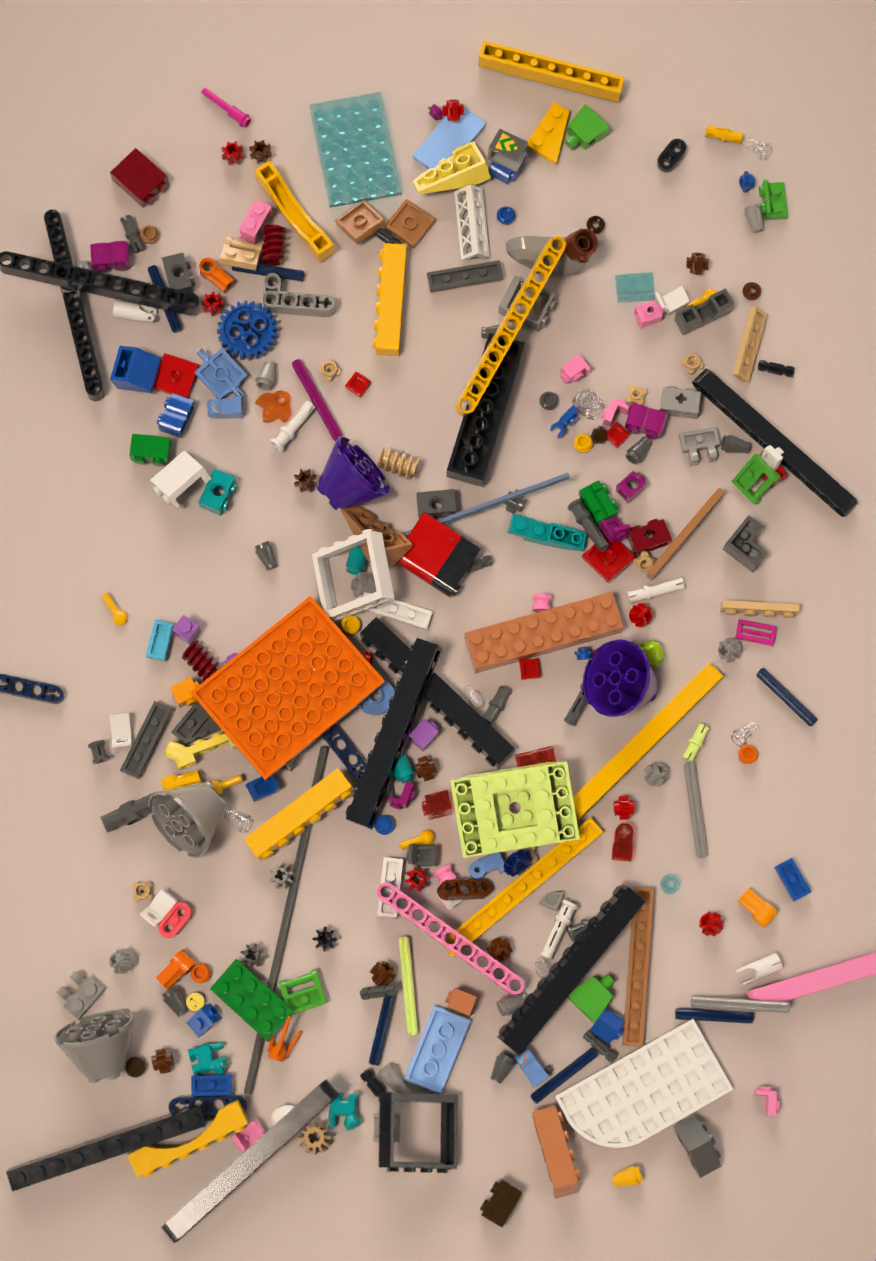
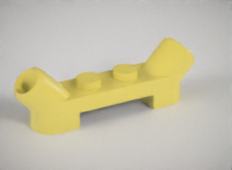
M218 732L206 741L204 739L195 741L194 745L190 747L171 741L165 750V755L176 762L178 770H182L196 765V756L230 743L233 750L237 748L225 733Z

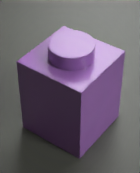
M182 615L172 631L176 637L190 645L201 629L199 624Z
M423 719L409 734V740L423 752L438 736V726L431 720L426 721Z

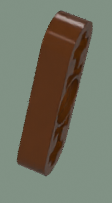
M486 879L445 880L437 888L438 896L445 901L484 899L492 892V885ZM460 886H466L469 894L463 893Z

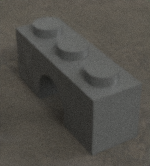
M725 288L710 295L708 300L699 306L694 307L692 304L677 311L674 320L682 335H685L732 312L734 302Z

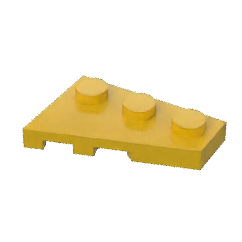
M553 102L527 141L528 145L526 148L557 165L569 110Z

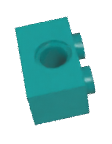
M214 468L210 476L211 480L207 482L198 502L201 508L221 516L222 512L227 510L230 502L228 499L230 494L233 495L235 493L237 484L234 476ZM216 490L224 491L221 496L214 495Z

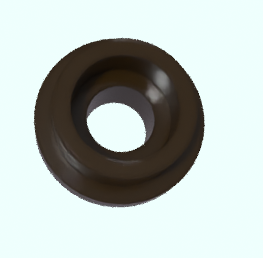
M592 216L587 220L586 227L594 232V234H599L604 230L605 222L599 216ZM596 223L599 227L595 228L592 225Z
M600 425L593 429L591 439H593L594 444H602L606 435V429H603Z

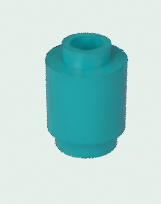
M360 546L350 549L345 565L347 567L346 572L357 575L359 571L363 572L367 562Z
M402 753L394 776L397 782L401 781L404 784L406 781H411L415 773L408 757H405L404 753Z

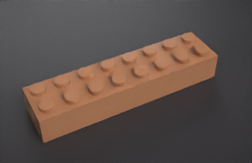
M613 592L469 631L465 633L464 639L474 672L477 674L516 663L519 660L534 658L622 633L624 627Z

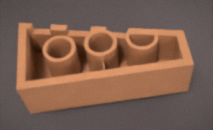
M556 1106L533 1111L532 1118L539 1143L542 1145L544 1161L548 1165V1176L554 1186L553 1194L555 1199L578 1193V1181L581 1180L578 1168L574 1169L572 1162L575 1161L573 1150H568L566 1142H569L567 1130H563L561 1123H564L561 1111H557Z

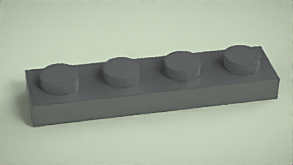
M500 260L427 272L430 292L500 281L503 280Z
M154 701L120 769L121 772L139 779L172 712L171 708Z

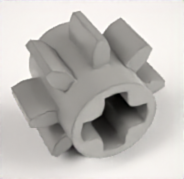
M726 638L725 641L719 642L720 645L717 651L721 657L720 659L733 662L734 659L740 658L739 655L742 649L739 641H733V638Z
M653 762L644 769L646 773L645 781L650 786L657 785L660 787L661 784L663 785L668 780V777L665 776L667 769L661 763L655 764Z
M277 865L275 871H270L273 874L270 882H276L275 887L277 889L280 888V885L287 889L289 883H294L291 880L294 872H287L289 870L287 865L284 868ZM283 873L285 876H283V880L281 881L279 878H281L280 874Z
M116 950V953L110 956L109 965L111 968H114V973L127 974V970L133 968L134 958L129 955V950Z

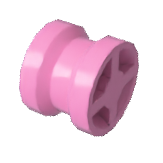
M534 594L532 611L537 613L551 609L549 602L552 596L548 594Z
M451 864L433 873L439 879V885L445 880L457 879L456 874H453L451 871Z

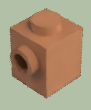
M455 988L453 992L449 991L445 1002L448 1003V1009L469 1017L477 997Z

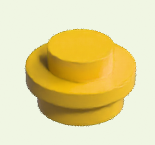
M580 434L574 439V447L578 452L585 453L592 448L593 442L590 436Z

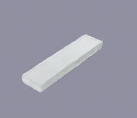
M361 592L357 599L372 593ZM395 599L364 610L426 631L433 611Z

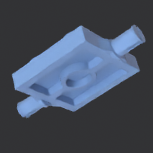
M202 348L196 353L204 362L194 374L217 399H223L232 392L236 396H241V399L245 396L238 386L247 377V374L223 348L210 356Z

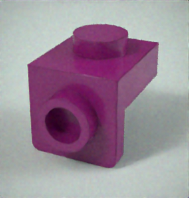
M617 516L603 520L599 525L610 543L623 541L627 538L631 529L629 524L623 526Z
M406 781L400 799L388 796L387 801L391 803L390 806L401 810V808L406 809L408 801H413L416 790L413 789L414 784Z

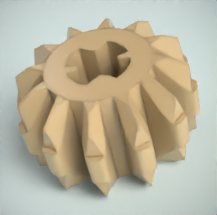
M313 1120L312 1128L307 1124L305 1126L308 1129L307 1131L303 1129L299 1131L304 1136H298L297 1140L305 1141L299 1147L303 1148L308 1145L305 1153L308 1154L310 1149L313 1148V1155H317L316 1148H319L320 1152L324 1153L322 1144L326 1147L330 1146L329 1143L324 1141L325 1139L332 1138L331 1135L324 1136V1133L330 1129L327 1127L321 1130L324 1125L323 1122H320L317 1128L316 1121ZM315 1132L319 1133L318 1137H320V1140L311 1143L309 1135H314Z

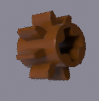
M255 140L254 146L249 147L250 152H252L250 158H255L257 164L263 161L266 163V159L272 157L270 152L271 145H266L264 140L262 142Z
M692 253L691 257H687L686 268L690 269L692 274H703L704 270H708L709 259H705V254Z
M300 469L299 475L294 474V478L298 480L294 482V486H299L300 492L303 490L310 492L312 486L316 487V482L312 481L316 479V474L311 475L310 469L307 471ZM306 478L308 482L305 483L304 481H302V479Z
M427 756L418 758V764L414 765L418 779L423 777L424 781L433 779L434 773H437L433 759L428 760Z
M498 937L490 941V947L487 948V951L492 958L499 962L509 959L510 952H513V949L508 939L503 940Z
M385 961L377 962L370 970V973L373 974L372 981L379 986L384 984L388 986L396 976L393 973V966Z
M165 1048L155 1050L156 1055L151 1056L154 1071L159 1070L161 1074L171 1072L170 1067L175 1066L172 1052H166Z

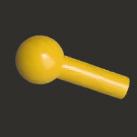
M707 289L702 297L690 302L687 306L692 304L694 307L706 302L710 295L717 293V291Z
M107 592L103 594L101 598L112 612L113 622L118 626L126 624L128 620L127 614L118 609Z
M239 774L222 782L215 780L210 783L217 795H220L223 789L243 782L244 779Z
M424 830L420 833V836L400 842L399 847L401 850L409 848V844L430 845L434 842L435 835L431 830Z

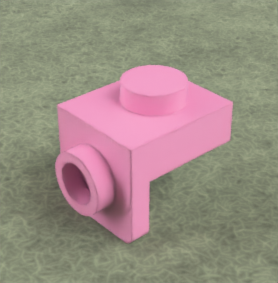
M612 399L609 408L605 407L601 418H604L603 425L610 428L616 411L627 415L630 406L622 400Z
M759 1087V1090L754 1091V1095L766 1096L765 1116H776V1112L779 1113L780 1101L776 1100L777 1092L771 1091V1087Z
M255 1119L246 1126V1129L232 1136L234 1144L244 1153L266 1131L259 1121Z

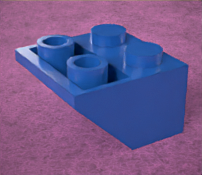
M119 346L110 380L117 389L152 393L161 358L136 347Z

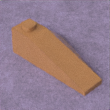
M360 505L341 509L354 535H360L362 531L367 529L382 532L388 567L393 566L412 548L413 544L403 533L398 530L394 532L388 528L389 524L386 522L380 523L374 519L375 515ZM368 544L359 545L366 559L371 563Z

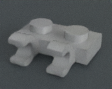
M716 427L679 433L682 453L688 452L690 466L698 465L699 457L697 451L707 449L708 462H716L717 452L715 448L720 446Z
M74 971L70 978L80 986L79 989L71 995L61 986L56 993L66 1001L63 1007L79 1020L105 989L92 977L89 976L85 980Z

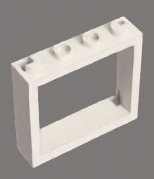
M367 529L362 531L360 535L349 536L348 540L334 542L333 546L322 547L318 552L312 554L322 610L332 621L341 620L395 599L382 532ZM367 543L377 592L337 607L328 558Z

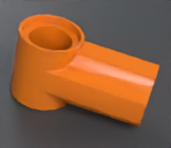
M203 258L200 261L199 271L202 278L209 280L223 293L231 287L234 279L219 268L213 259ZM205 266L212 267V270L205 271L203 270V268Z
M181 949L170 960V964L156 979L169 990L182 976L191 971L196 962Z

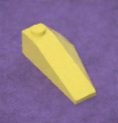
M474 141L455 149L452 152L453 155L445 160L443 158L439 161L437 167L428 169L414 179L413 184L418 193L425 194L463 188L470 184L475 186L491 179L486 161Z

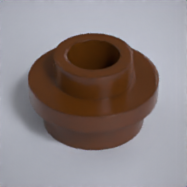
M755 282L745 284L742 290L743 296L748 300L758 299L761 294L760 286ZM753 288L755 292L751 293L749 289Z

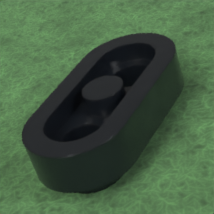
M681 139L670 141L658 157V168L663 172L672 171L685 155L686 143ZM677 148V149H679L680 151H679V152H675L674 149ZM663 162H668L669 165L666 166Z

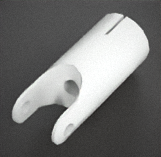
M115 300L113 307V317L152 322L157 314V310L153 307Z
M774 953L737 969L736 972L747 968L753 969V977L741 983V985H745L783 968L778 955Z

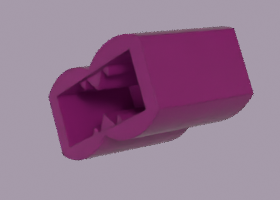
M127 241L90 245L91 264L94 271L102 273L107 272L109 269L123 271L130 267L129 245Z
M632 403L625 428L633 434H646V437L650 439L661 438L668 413Z

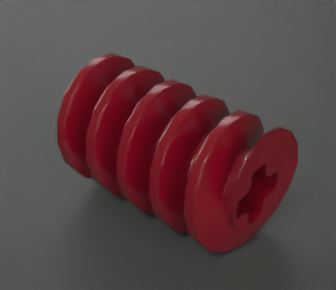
M273 224L264 226L263 257L261 260L263 264L278 266L281 264L279 261L285 260V256L281 255L285 253V249L281 248L286 245L284 241H281L286 239V235L282 234L286 232L285 227Z
M195 640L186 648L182 659L184 661L188 660L187 665L193 666L192 670L197 672L198 677H203L202 681L204 682L219 670L217 669L219 662L212 664L214 657L207 658L209 651L202 653L201 651L204 646L197 647L199 640Z

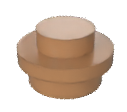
M145 226L140 231L141 240L147 244L156 242L159 237L158 230L154 226Z

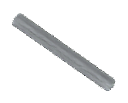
M688 762L684 764L696 856L697 858L707 857V848L695 764Z
M692 996L690 1002L692 1007L776 1013H789L790 1009L788 1002Z

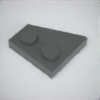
M195 702L171 733L185 745H188L221 729L207 712Z

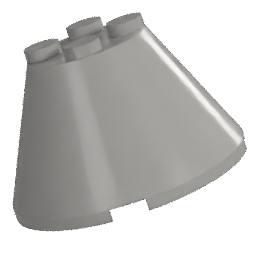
M209 782L157 791L150 796L148 801V807H152L153 811L151 818L161 835L179 852L184 850L189 853L187 856L191 858H200L207 852L226 806L224 799L217 795L214 787Z
M117 1010L79 1019L80 1023L72 1027L68 1024L61 1028L54 1036L55 1043L83 1073L89 1083H96L105 1078H108V1080L120 1077L119 1073L126 1066L134 1023L132 1013L129 1012V1015H125L124 1011Z

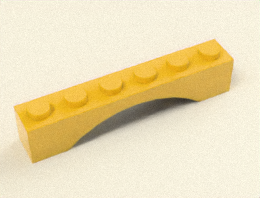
M270 160L255 169V179L316 260L320 263L334 254L333 243L301 208Z
M238 1099L221 1107L210 1126L194 1139L172 1146L149 1145L131 1151L127 1156L136 1176L143 1175L145 1178L155 1173L154 1169L160 1166L164 1169L172 1165V1160L178 1157L182 1160L191 1155L190 1152L195 1149L201 1151L209 1147V1142L215 1139L217 1142H220L228 1137V1133L232 1131L238 1133L246 1129L245 1125L249 1121Z

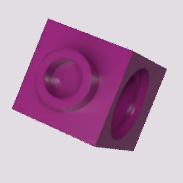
M633 470L617 484L615 491L629 504L645 489L646 480L640 473L636 474ZM635 483L637 488L630 489L627 484Z

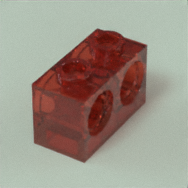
M553 746L515 755L517 767L556 762Z
M448 790L424 795V801H422L421 806L424 816L428 815L429 820L452 815Z

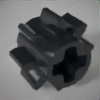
M324 927L322 932L316 930L318 936L312 938V940L318 941V944L315 946L316 949L321 946L323 951L326 952L327 947L334 949L332 941H337V938H332L334 930L328 932L326 927ZM323 935H327V937L330 939L326 942V944H323V942L319 940L320 938H323Z

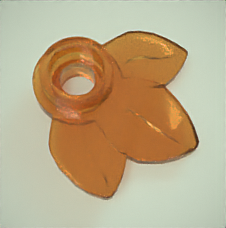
M276 391L274 394L264 393L255 402L257 406L264 408L262 418L265 423L273 422L277 418L285 423L291 415L289 407L290 396L285 391ZM283 398L284 402L279 403L278 399Z

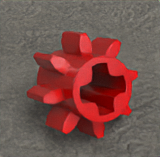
M456 99L447 100L446 105H442L443 116H447L448 121L460 120V115H464V104H460V100Z
M237 141L234 143L227 142L226 147L221 148L224 153L222 154V159H227L228 165L231 163L238 164L239 159L244 158L241 153L243 152V146L238 147Z
M214 291L212 294H205L206 299L201 301V304L205 306L203 308L204 313L210 312L211 316L217 312L221 314L220 308L225 307L224 302L221 301L222 295L217 296Z
M645 603L633 605V608L629 611V619L631 623H635L636 627L649 625L653 618L651 608L646 607Z
M619 796L618 801L613 802L614 816L619 815L620 820H629L630 815H634V801L628 800V796Z
M414 867V872H406L409 879H406L404 882L406 884L410 883L409 890L417 888V892H419L421 886L427 887L424 880H428L429 876H423L424 869L419 872ZM415 875H418V878H422V880H419V884L411 881Z
M709 911L707 914H704L699 922V927L703 929L702 933L714 937L716 934H719L723 929L724 923L720 919L721 915L716 912L712 914Z

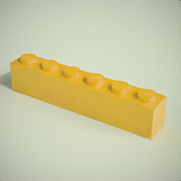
M384 243V250H380L379 261H383V264L378 269V278H381V285L377 284V296H380V302H376L375 313H379V317L374 322V331H377V337H373V348H376V355L399 356L406 245Z
M337 768L245 837L244 840L259 860H266L274 854L273 851L278 847L286 846L290 842L289 839L294 835L302 834L305 831V827L310 823L315 824L321 819L320 816L326 811L328 813L334 810L338 802L341 800L345 801L351 797L354 788L339 768Z

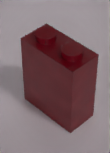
M137 148L129 153L110 172L111 179L142 208L150 205L154 201L155 196L159 192L165 191L169 184L167 175Z

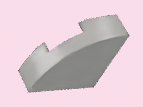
M559 891L551 892L545 895L539 904L557 912L564 893Z

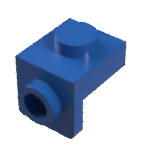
M274 775L266 781L260 777L246 784L254 802L273 795L280 788L279 781Z
M209 1003L200 1008L186 1024L199 1038L210 1027L220 1021L222 1017L219 1015L218 1010Z

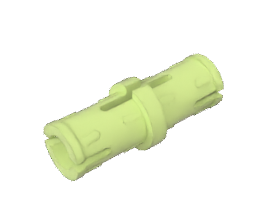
M701 723L698 724L693 737L688 740L689 745L682 755V759H688L687 762H694L693 760L699 748L703 747L702 742L710 730L709 727H704Z

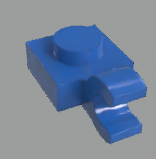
M572 405L560 417V420L551 426L550 431L552 432L556 428L560 429L561 432L558 433L557 437L561 438L564 435L565 427L567 425L572 426L578 419V409Z

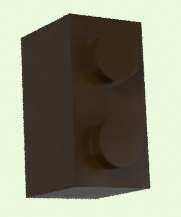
M501 1179L499 1183L495 1181L490 1190L493 1193L490 1200L485 1199L479 1210L483 1211L481 1216L503 1228L522 1191Z

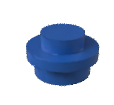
M504 206L497 211V220L501 224L507 225L514 221L515 212L512 208Z
M382 815L375 821V830L381 835L390 834L394 828V822L389 816Z

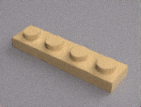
M757 306L750 308L732 373L733 376L742 382H749L767 319V314Z
M723 600L720 605V612H725L726 615L744 613L745 616L763 614L764 617L782 615L783 618H794L799 613V604Z

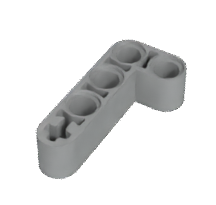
M275 273L268 274L264 279L263 305L264 308L268 307V312L316 317H331L335 313V300L330 295L282 291L281 278ZM271 282L278 283L274 287L269 286ZM270 299L276 301L274 304L267 303V301ZM287 301L294 302V304L291 306H288L285 303ZM307 302H311L313 304L311 307L304 306V304Z

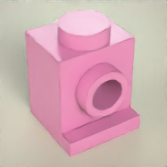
M656 300L640 306H635L633 313L642 329L660 322L664 309L660 303L657 304Z
M578 354L561 367L560 377L566 384H570L573 381L578 382L583 378V374L585 376L589 375L590 367Z

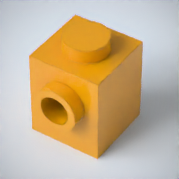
M191 677L170 687L180 708L185 705L192 706L195 702L197 703L190 692L197 688L199 684L197 680L193 682Z

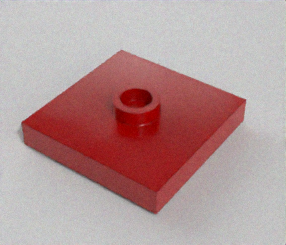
M164 353L153 389L170 395L174 393L188 399L196 378L194 372L200 368V365Z
M605 535L604 538L609 543V547L605 551L599 552L594 544L582 554V559L609 583L629 566L636 557L621 542L615 541L610 543Z

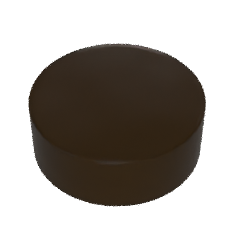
M133 1057L126 1062L125 1070L129 1076L137 1078L144 1074L146 1065L141 1058Z

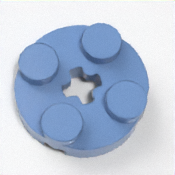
M386 680L376 690L377 694L381 695L378 701L370 699L369 696L358 705L365 714L379 716L389 710V700L394 696V689Z

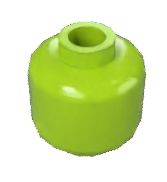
M654 640L641 643L640 648L647 656L651 668L660 667V662L665 659L661 644Z

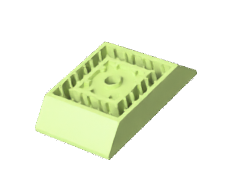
M567 761L514 767L467 775L450 780L463 858L580 839ZM513 802L519 803L521 806L520 811L512 812L509 809L510 804Z

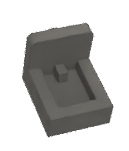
M409 844V850L407 851L408 864L414 866H438L439 847Z

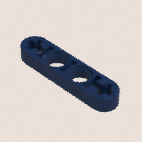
M0 674L2 683L8 684V690H6V686L0 685V693L50 704H59L64 699V693L58 686ZM16 682H20L23 685L22 690L19 692L12 690V686ZM35 686L41 688V693L38 696L31 694V689ZM45 688H48V693H54L55 690H57V693L60 695L59 697H56L55 700H53L51 695L47 694L46 698H43L45 695Z
M333 725V735L336 736L338 733L340 736L335 737L332 742L329 741L332 739L329 733L322 734L321 736L354 779L360 783L359 771L353 772V770L358 768L360 764L363 765L360 767L363 770L367 764L338 727ZM336 741H344L346 744L345 748L337 750L334 747ZM354 755L357 757V763L355 765H348L346 762L348 756Z
M241 1096L180 1097L172 1099L168 1108L170 1113H174L176 1110L172 1109V1106L176 1105V1101H179L181 1105H187L186 1100H190L188 1107H192L193 1103L199 1100L204 1105L205 1115H217L218 1112L212 1108V1104L216 1100H221L225 1106L227 1105L226 1099H230L229 1103L240 1099V1103L244 1104L242 1107L244 1112L247 1109V1101Z

